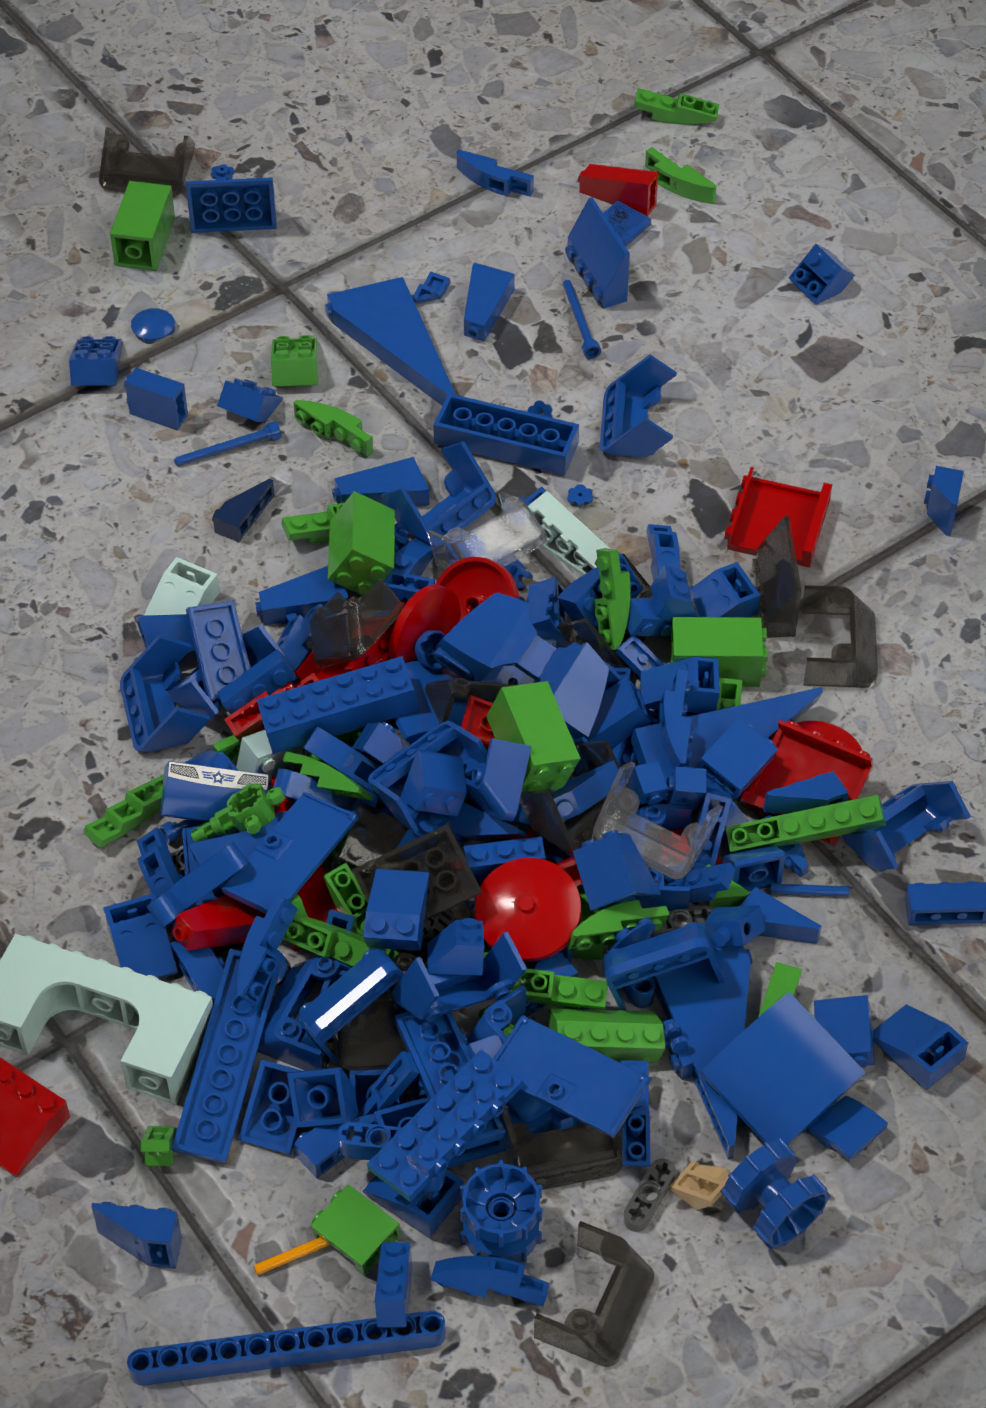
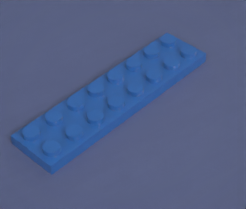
M230 949L172 1145L173 1152L222 1164L227 1163L282 967V961H280L256 1007L252 1006L237 995L238 967L242 951Z

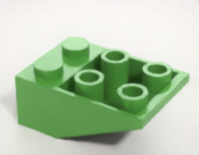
M302 335L299 338L279 336L277 339H273L271 352L272 386L318 385L317 337L312 338L310 335Z

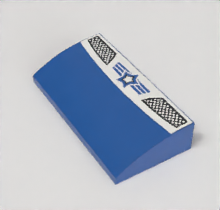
M168 761L164 767L160 816L210 822V818L214 817L216 812L226 808L228 799L233 794L241 791L244 786L254 783L261 784L267 792L269 775Z

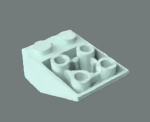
M176 557L164 572L144 615L186 614L187 607L211 604L220 593L218 574Z

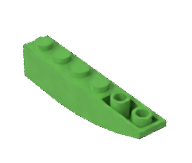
M879 795L727 826L726 833L730 852L733 853L772 845L778 847L874 829L886 826L881 799Z

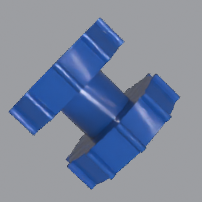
M782 1138L770 1143L765 1142L762 1147L755 1150L749 1156H745V1159L728 1175L729 1178L724 1188L720 1191L738 1214L745 1210H754L759 1204L764 1207L752 1228L770 1250L781 1245L786 1246L789 1241L805 1232L816 1218L823 1213L828 1200L832 1197L827 1192L828 1189L814 1174L810 1177L798 1178L792 1184L787 1180L791 1178V1173L799 1160L794 1156V1151Z
M499 1160V1164L488 1165L481 1169L475 1167V1173L469 1178L466 1185L460 1186V1198L462 1199L460 1221L463 1222V1231L460 1233L461 1244H466L474 1256L497 1257L526 1263L527 1256L533 1251L536 1244L542 1243V1232L539 1231V1222L542 1221L543 1211L540 1208L542 1185L535 1183L534 1179L527 1173V1167L521 1169L514 1165L503 1164V1160ZM505 1213L507 1216L497 1217L496 1214Z

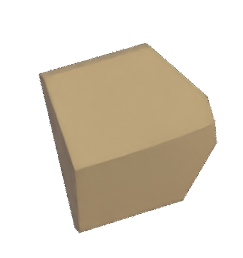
M692 1161L669 1188L694 1209L699 1210L712 1206L722 1195L720 1191L724 1188L731 1171L719 1166L700 1165L698 1162Z

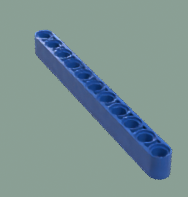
M437 1311L409 1313L407 1327H377V1319L371 1318L141 1348L130 1353L127 1358V1366L131 1380L137 1385L145 1386L440 1346L444 1342L446 1326L444 1316ZM430 1326L439 1328L435 1332H429L426 1329ZM401 1330L410 1331L406 1336L397 1334ZM371 1334L381 1335V1337L376 1340L368 1338ZM349 1337L352 1339V1341L349 1343L339 1342L342 1338ZM315 1341L323 1342V1345L320 1347L310 1346ZM286 1345L294 1346L290 1351L281 1350ZM256 1349L265 1350V1352L260 1355L252 1354V1352ZM226 1353L236 1354L230 1359L223 1358ZM197 1357H206V1360L201 1363L194 1362ZM170 1360L177 1361L174 1366H165V1363ZM141 1364L148 1365L144 1370L135 1369Z

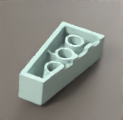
M548 491L528 506V539L582 576L597 567L596 550L609 547Z
M263 730L242 738L236 768L238 771L268 774V782H271L272 776H277L278 769L292 771L295 768L283 761L286 752L310 757V752L304 749L303 745L273 754L266 731Z

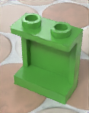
M349 1184L343 1190H338L333 1195L330 1205L324 1211H319L311 1224L313 1236L323 1238L355 1264L356 1270L363 1276H366L380 1260L382 1243L396 1242L402 1235L400 1224Z

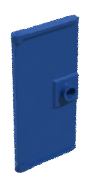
M303 792L276 826L256 846L254 852L247 859L249 863L236 872L223 886V893L267 914L276 895L284 897L290 902L351 827L358 821L359 817L353 812Z
M524 1015L520 1017L514 1029L494 1057L496 1061L523 1080V1087L519 1091L612 1138L617 1135L651 1081V1077L633 1070Z

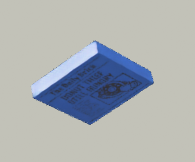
M616 201L603 213L625 247L651 225V218L619 201Z

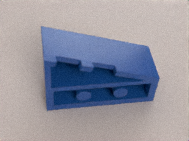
M553 577L530 584L526 602L530 603L529 615L531 623L537 631V636L543 640L555 639L557 641L556 648L568 647L567 613L557 598L564 591V588L558 579Z

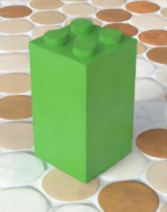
M129 181L110 232L115 266L157 271L175 220L172 188L170 185Z
M355 491L351 494L330 520L329 581L367 598L371 597L394 569V509Z
M673 617L670 644L671 663L691 657L718 659L719 678L743 680L742 687H760L761 677L766 676L765 662L768 660V648L763 643L766 642V628H762L761 618Z
M548 681L502 687L486 717L495 739L531 746L521 793L528 792L533 794L540 790H558L564 787L581 758Z

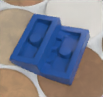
M845 1095L815 1121L807 1131L827 1149L832 1146L846 1160L850 1161L887 1128L888 1122L864 1104Z

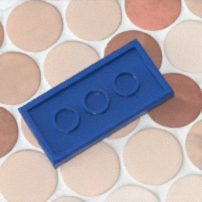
M234 600L187 607L186 609L205 694L212 703L221 701L218 695L219 690L250 669Z

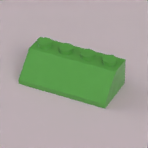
M549 1008L548 1010L550 1029L617 1062L648 1061L649 1063H658L665 1051L663 1023L654 1011Z

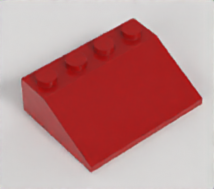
M0 1057V1167L14 1177H17L70 1118V1113L66 1100Z

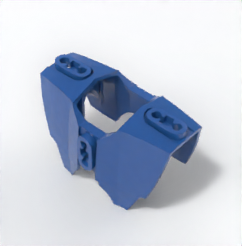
M494 593L465 616L432 650L431 653L436 661L475 687L485 685L501 689L502 687H509L508 681H512V679L516 680L514 682L515 686L548 681L572 739L583 736L587 739L589 737L602 701L609 668L587 642L583 645L574 642L566 648H555L537 636V631L531 623L529 615L530 603L504 594Z

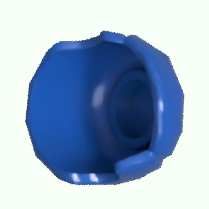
M429 630L424 632L415 645L417 660L423 666L432 670H441L445 667L436 661L431 653L445 637L440 631Z

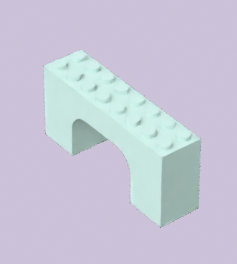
M15 934L0 960V1046L29 1055L46 1022L55 1014L66 1010H78L136 1030L121 1059L126 1088L177 1105L196 1067L213 1008L212 997L202 991L195 992L185 989L177 983L170 984L161 981L152 975L145 976L136 973L128 967L120 968L111 965L103 959L96 960L86 957L78 951L71 952L62 949L53 943L46 944L40 942L32 936Z

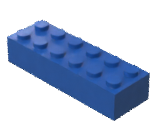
M448 393L433 424L434 444L448 447L464 441L471 453L560 475L566 474L579 444V424Z
M403 656L257 699L273 754L305 745L317 726L332 736L366 727L367 723L383 722L419 711L415 691Z

